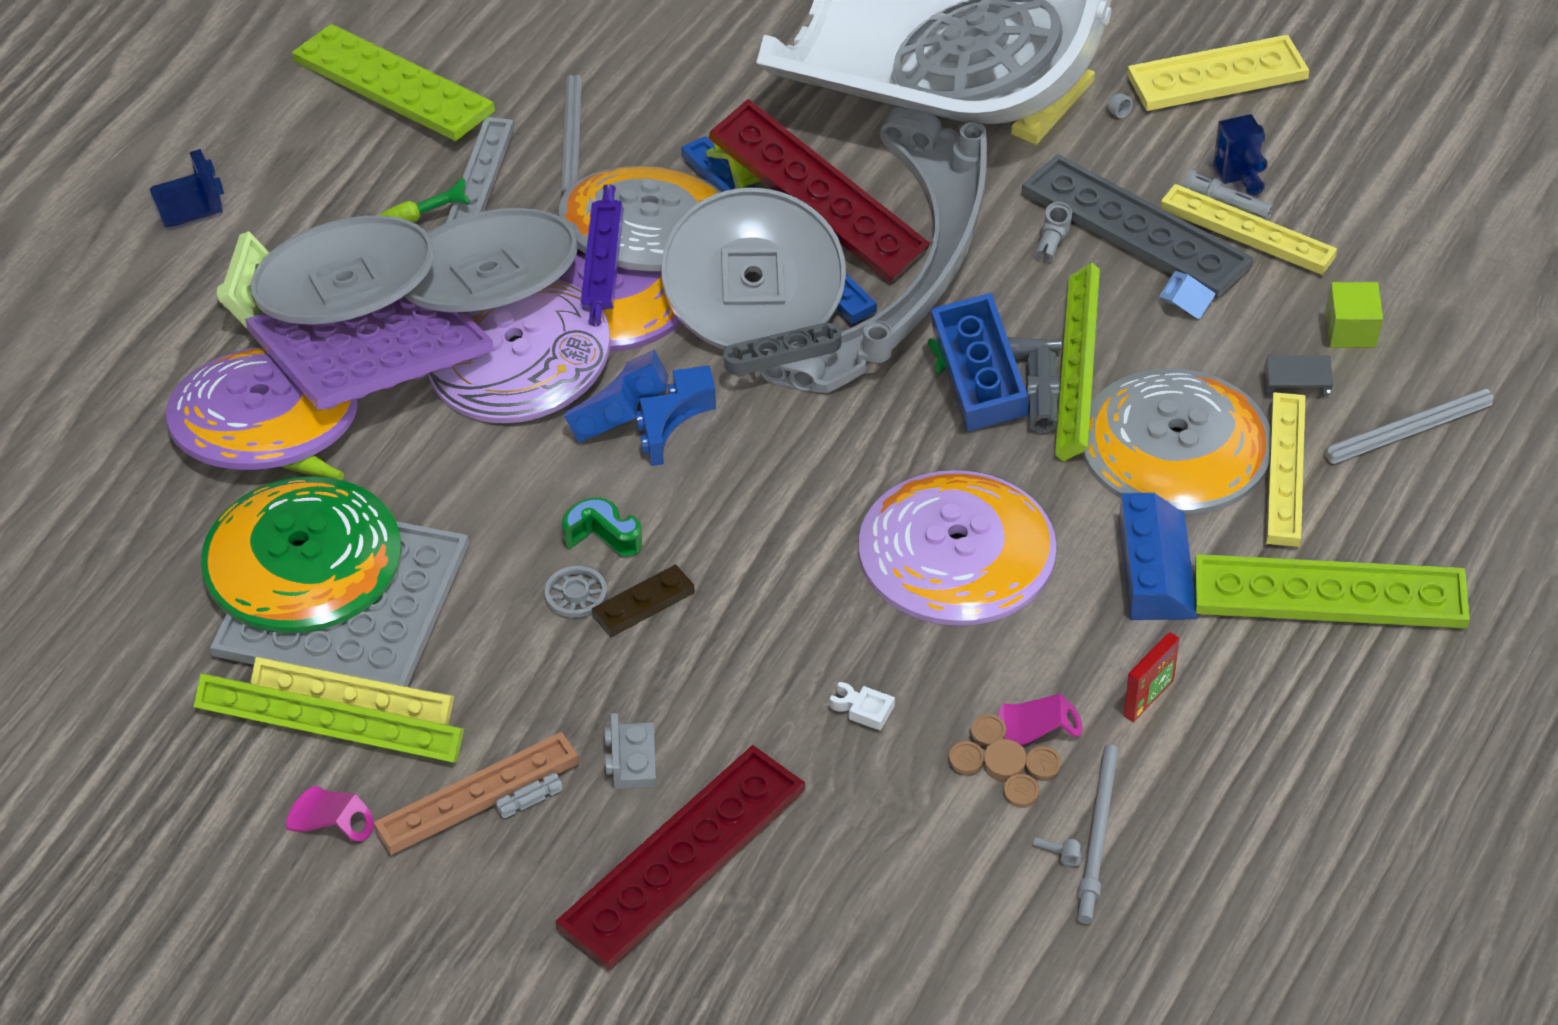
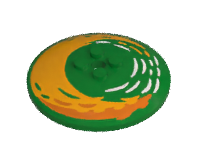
M329 477L289 478L269 483L245 494L222 512L211 526L205 538L201 553V568L205 585L212 599L234 619L248 626L270 632H311L345 622L366 610L381 597L397 573L401 560V538L398 525L389 508L368 490L356 484ZM297 540H306L301 546L291 545Z

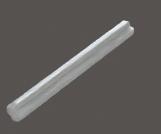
M569 75L566 78L561 178L562 196L578 181L582 83L579 75Z
M1483 388L1327 446L1324 453L1330 464H1335L1491 406L1494 399L1493 394L1490 393L1489 389Z

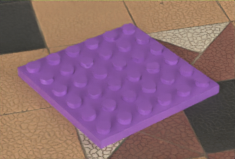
M404 296L369 314L333 323H289L270 317L265 313L245 319L247 330L318 410L334 408L339 403L363 398L371 392L389 389L406 380L418 379L427 373L439 369H447L456 363L468 359H477L485 353L494 351L492 339L464 312H443L426 309L413 304Z

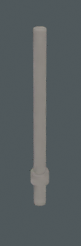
M1112 744L1104 747L1084 879L1079 883L1078 897L1081 901L1078 921L1082 924H1090L1092 922L1095 902L1100 898L1101 883L1098 880L1118 755V747Z

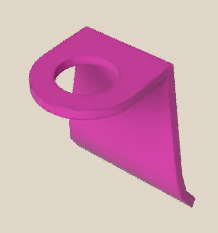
M1061 693L1021 704L1004 703L997 715L1006 725V736L1004 739L1013 740L1021 746L1032 742L1059 726L1072 737H1078L1082 734V722L1076 708ZM1067 711H1069L1074 718L1075 728H1073L1069 723Z
M313 786L294 802L287 816L286 829L295 832H306L336 824L349 839L363 841L370 836L374 821L371 811L355 793L332 792L318 786ZM355 812L361 813L365 819V827L360 833L353 831L350 824L351 817Z

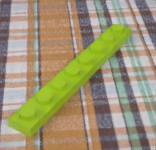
M1092 262L1070 275L1068 282L1055 456L1063 462L1088 449L1100 269Z
M200 673L193 706L204 710L458 763L465 729Z

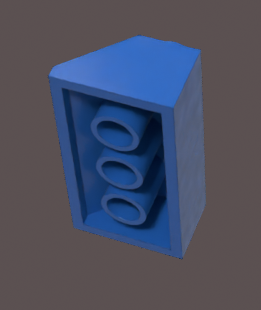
M1122 493L1119 526L1130 620L1198 619L1185 514L1156 493Z

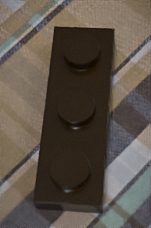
M675 564L593 607L592 616L611 638L694 594V584Z

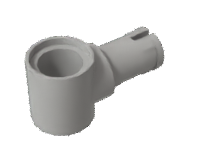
M1054 202L1046 208L1044 225L1041 230L1042 238L1034 253L1036 259L1042 261L1045 254V262H1052L1058 244L1068 237L1072 210L1067 204Z

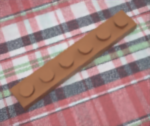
M562 732L557 733L373 822L375 831L390 855H393L495 805V801L507 794L512 796L513 791L535 780L541 782L542 777L550 773L559 774L578 765V754Z

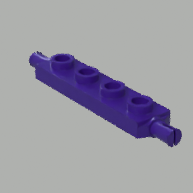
M607 184L604 185L602 200L593 202L591 205L581 305L583 310H590L588 323L592 326H595V321L597 326L601 325L602 310L614 309L624 208L621 201L614 200L616 187L612 184H609V188Z

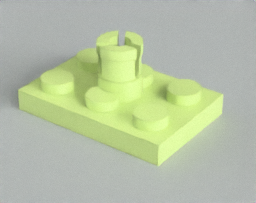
M249 231L239 235L224 283L217 287V297L220 303H223V306L245 328H247L245 319L264 313L255 303L251 291V280L257 266L269 254Z

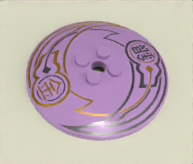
M558 279L541 291L519 301L496 308L464 312L492 339L494 351L485 353L477 359H468L456 363L447 369L428 373L429 380L434 391L446 405L472 419L492 423H516L544 417L578 399L600 376L607 362L611 343L606 316L602 310L601 325L597 326L596 321L595 326L588 323L590 310H583L581 305L582 289ZM514 336H521V337H522V338L516 339L514 342H509V341H508L510 338H512V337H514Z

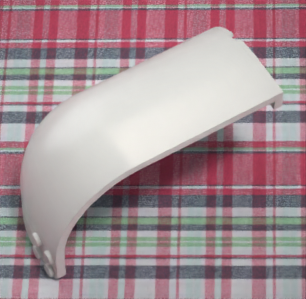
M814 0L809 12V17L812 18L809 27L803 26L799 34L794 39L795 46H785L777 38L764 35L756 63L774 76L944 118L981 124L1008 123L1024 119L1046 109L1062 98L1080 80L1098 49L1105 25L1109 23L1112 0H1046L1055 8L1062 24V40L1057 52L1045 67L1025 83L1006 93L982 101L952 99L898 85L894 75L893 64L895 55L906 37L932 15L964 0ZM990 6L987 12L998 14L1009 8ZM1040 7L1028 10L1032 16L1033 27L1050 29V15L1046 10ZM976 8L960 13L954 17L962 18L974 12ZM1020 14L1005 19L1007 26H1023V18ZM942 23L929 37L941 34L947 25ZM1009 35L1006 44L1002 48L1004 50L1009 48L1019 35ZM1030 36L1024 47L1012 57L1022 66L1040 50L1047 38ZM939 43L924 47V55L927 60L940 50ZM915 51L904 56L901 63L904 75L910 79L920 68L916 60ZM990 56L978 62L970 63L969 66L982 63L993 58L994 56ZM945 58L937 64V66L957 68L956 63L949 62ZM1000 64L987 71L967 76L966 89L992 82L1010 72ZM927 73L917 85L931 90L949 91L954 89L955 77H940Z

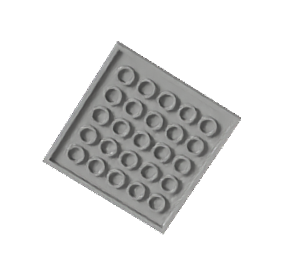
M396 521L402 549L397 573L387 590L366 610L335 626L302 633H279L248 626L226 614L210 647L213 657L253 665L256 657H262L408 687L469 546V537L465 534ZM297 540L291 545L301 546L306 540Z

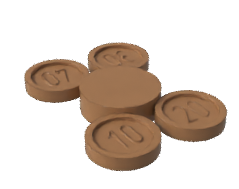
M993 714L980 715L973 721L971 735L976 743L971 741L959 742L951 748L949 753L951 767L960 774H974L984 764L985 771L990 777L997 781L1006 782L1004 785L1005 799L1011 805L1019 808L1029 807L1037 801L1039 785L1034 778L1040 780L1051 779L1059 773L1061 768L1059 754L1050 747H1036L1026 757L1025 750L1019 743L1010 739H1004L1006 736V725L1000 717ZM979 745L987 747L985 753ZM1025 767L1031 776L1023 774Z

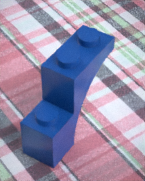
M655 349L627 361L622 372L607 387L585 402L565 411L564 417L579 443L636 418L640 398L652 397L667 390L669 375Z
M710 365L672 370L673 383L668 384L669 394L640 398L641 411L636 413V424L638 431L644 430V435H640L643 454H649L651 466L664 464L663 451L667 439L681 423L699 413L716 409L715 385Z

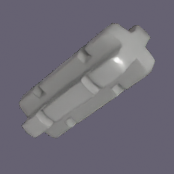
M550 773L542 777L541 782L535 780L513 791L512 796L507 794L498 798L495 801L496 809L502 818H507L515 814V810L518 808L522 811L546 799V794L552 796L562 790L561 780L556 773Z

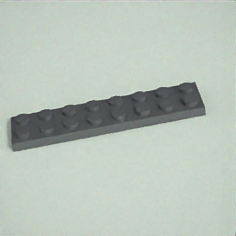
M1060 154L1055 155L1022 184V194L1046 207L1054 202L1067 204L1072 210V221L1172 275L1175 271L1188 274L1215 293L1214 298L1216 299L1252 267V256Z

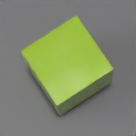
M1331 282L1325 309L1329 348H1376L1383 322L1378 282Z

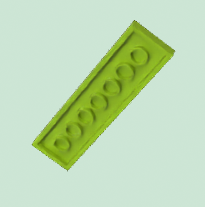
M333 24L325 27L292 51L294 62L454 141H457L495 112L493 101Z
M1196 554L1195 603L1197 614L1468 628L1470 621L1465 568Z

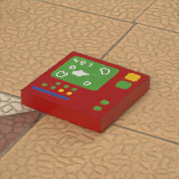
M1171 632L1167 633L1128 673L1123 714L1125 718L1133 723L1174 681L1180 641L1178 636Z

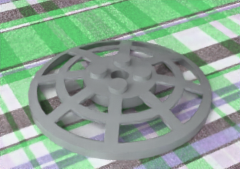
M1046 0L961 1L932 15L906 37L894 59L893 68L896 81L902 87L966 101H982L1006 93L1036 75L1055 55L1063 34L1059 14ZM990 6L1009 8L998 14L987 12ZM1039 7L1046 10L1050 15V29L1033 27L1032 16L1028 10ZM976 8L974 12L962 18L954 17L960 13ZM1016 14H1020L1023 18V26H1007L1005 19ZM942 23L947 25L941 34L929 37ZM1009 35H1019L1006 50L1002 48L1006 44ZM1030 36L1047 38L1040 50L1022 66L1012 57L1024 47ZM939 43L940 50L927 60L924 55V47ZM915 51L916 60L920 68L908 79L901 69V63L904 56ZM990 56H994L993 58L987 61L969 66L970 63L978 62ZM945 58L949 62L956 63L957 68L937 66V64ZM1000 64L1010 72L992 82L966 89L967 76L987 71ZM927 73L940 77H955L954 89L949 91L931 90L920 87L917 84Z

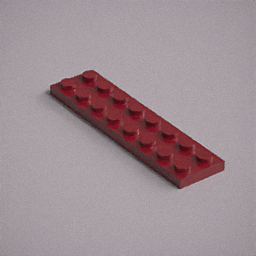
M747 99L710 131L708 139L772 190L793 196L816 210L832 227L840 244L890 284L928 250L929 241L751 100Z
M754 745L750 746L555 921L556 929L607 970L611 969L805 791V782Z

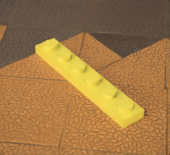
M1174 184L1161 200L1160 208L1177 217L1321 275L1326 272L1336 258L1337 248L1177 184Z
M1273 392L1266 544L1300 547L1305 395Z
M262 657L255 658L251 683L446 725H449L454 696Z

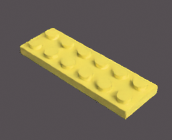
M1283 35L1130 65L1127 67V76L1146 111L1305 80L1309 77V68L1289 35Z

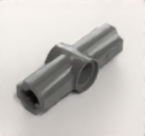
M1037 347L1036 350L1029 352L1028 357L1029 376H1027L1026 392L1030 410V428L1034 429L1037 434H1049L1053 429H1057L1060 380L1059 376H1056V353L1049 350L1048 347Z

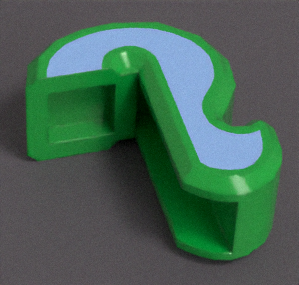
M602 497L587 498L571 506L563 515L561 524L562 535L567 549H571L585 540L592 532L620 556H633L642 548L640 521L633 515H628L624 520L620 519L618 507L610 500Z

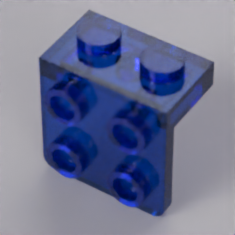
M201 149L189 152L193 175L158 184L150 188L152 199L165 227L181 225L223 212L220 195L224 194L222 183L219 177H213L216 176L211 159H205Z

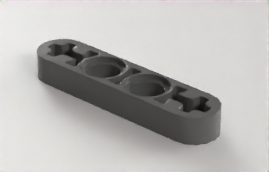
M821 323L735 343L725 348L723 352L724 368L730 374L741 375L831 354L840 349L842 345V332L840 327L834 323ZM794 342H802L805 344V346L802 348H793L790 346V344ZM772 349L775 353L766 356L761 354L760 351Z

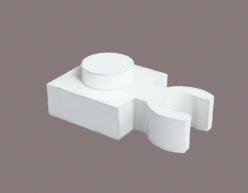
M843 682L838 683L837 694L844 696V698H838L833 695L830 697V707L833 710L840 712L849 710L850 720L879 731L883 728L895 706V697L865 686L858 693L854 691L852 686Z

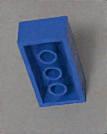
M992 293L932 308L933 331L967 432L1028 416V395Z

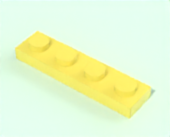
M1087 69L1080 80L1054 104L1036 114L1017 120L1012 125L1011 134L1037 145L1093 83L1095 72Z

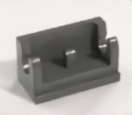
M1267 356L1263 370L1266 395H1273L1275 388H1322L1323 395H1330V390L1333 388L1330 356Z

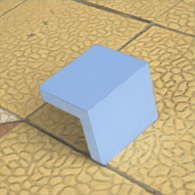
M1175 271L1159 297L1169 304L1179 306L1193 317L1200 319L1215 293L1188 274Z

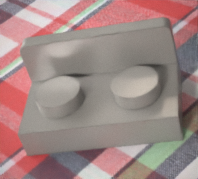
M611 713V726H605L606 747H612V754H605L606 775H613L614 789L657 787L654 722L619 724L618 713Z

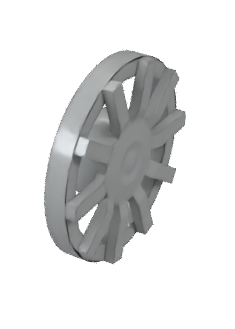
M569 566L560 569L548 579L545 585L547 605L553 613L568 617L569 620L592 616V608L603 603L607 598V584L604 577L596 570L586 566ZM578 574V577L569 579L568 575ZM584 575L591 576L593 579L587 582L585 579H583ZM563 578V586L555 584L559 579ZM597 582L601 586L600 589H589ZM551 589L563 592L557 595H550ZM589 595H600V597L597 600L590 597ZM564 599L563 602H561L559 605H557L554 602L557 600ZM587 601L592 605L587 607L585 602ZM568 604H571L570 609H565ZM576 605H580L581 609L576 610Z

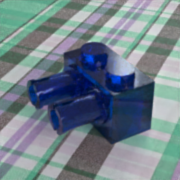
M1252 114L1218 122L1213 166L1224 184L1241 181L1246 188V192L1251 196H1255L1264 190L1265 184L1258 173L1263 172L1267 168L1268 161L1261 152L1262 142L1265 141L1264 129L1262 125H1258Z

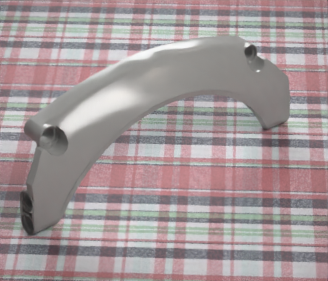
M894 107L890 110L882 125L880 138L885 147L900 159L916 177L927 196L932 210L934 237L927 261L917 278L891 305L874 317L842 332V345L838 351L760 370V374L765 380L801 391L829 393L864 374L867 361L881 363L891 357V350L917 326L945 292L969 251L981 215L985 192L987 161L985 126L978 122H967L960 127V131L957 133L952 128L941 127L939 119L932 114L903 107ZM804 343L791 345V347L793 348H802L805 346ZM769 349L766 356L774 354L775 351Z

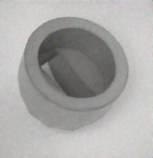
M1116 93L1108 99V110L1112 115L1118 118H1125L1131 112L1133 101L1129 96Z

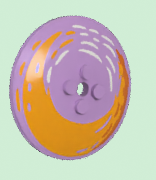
M950 470L913 477L885 492L872 505L863 520L859 534L858 551L861 567L868 582L890 605L923 621L943 625L966 626L1002 619L1021 610L1032 602L1047 585L1052 575L1056 559V538L1047 514L1031 496L1020 488L991 475L971 471ZM954 533H961L966 537L953 539L952 537H950V535Z

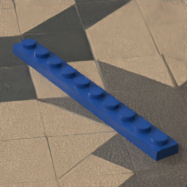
M706 136L681 147V156L718 190L724 192L738 189L735 187L728 159L707 157L705 151L714 148V144ZM751 184V185L746 186V187H743V188H758V187H757L755 184ZM846 273L844 291L837 310L851 324H854L876 313L877 303Z

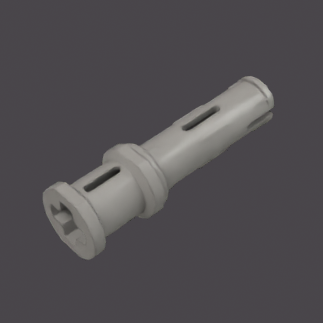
M1191 169L1183 185L1187 189L1267 221L1273 210V204L1223 186V182L1220 179L1214 178L1212 180L1198 174V171L1195 169Z

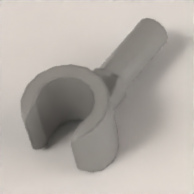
M1035 837L1033 845L1061 854L1060 861L1063 865L1071 868L1080 866L1082 853L1080 852L1081 846L1077 840L1068 839L1062 844Z

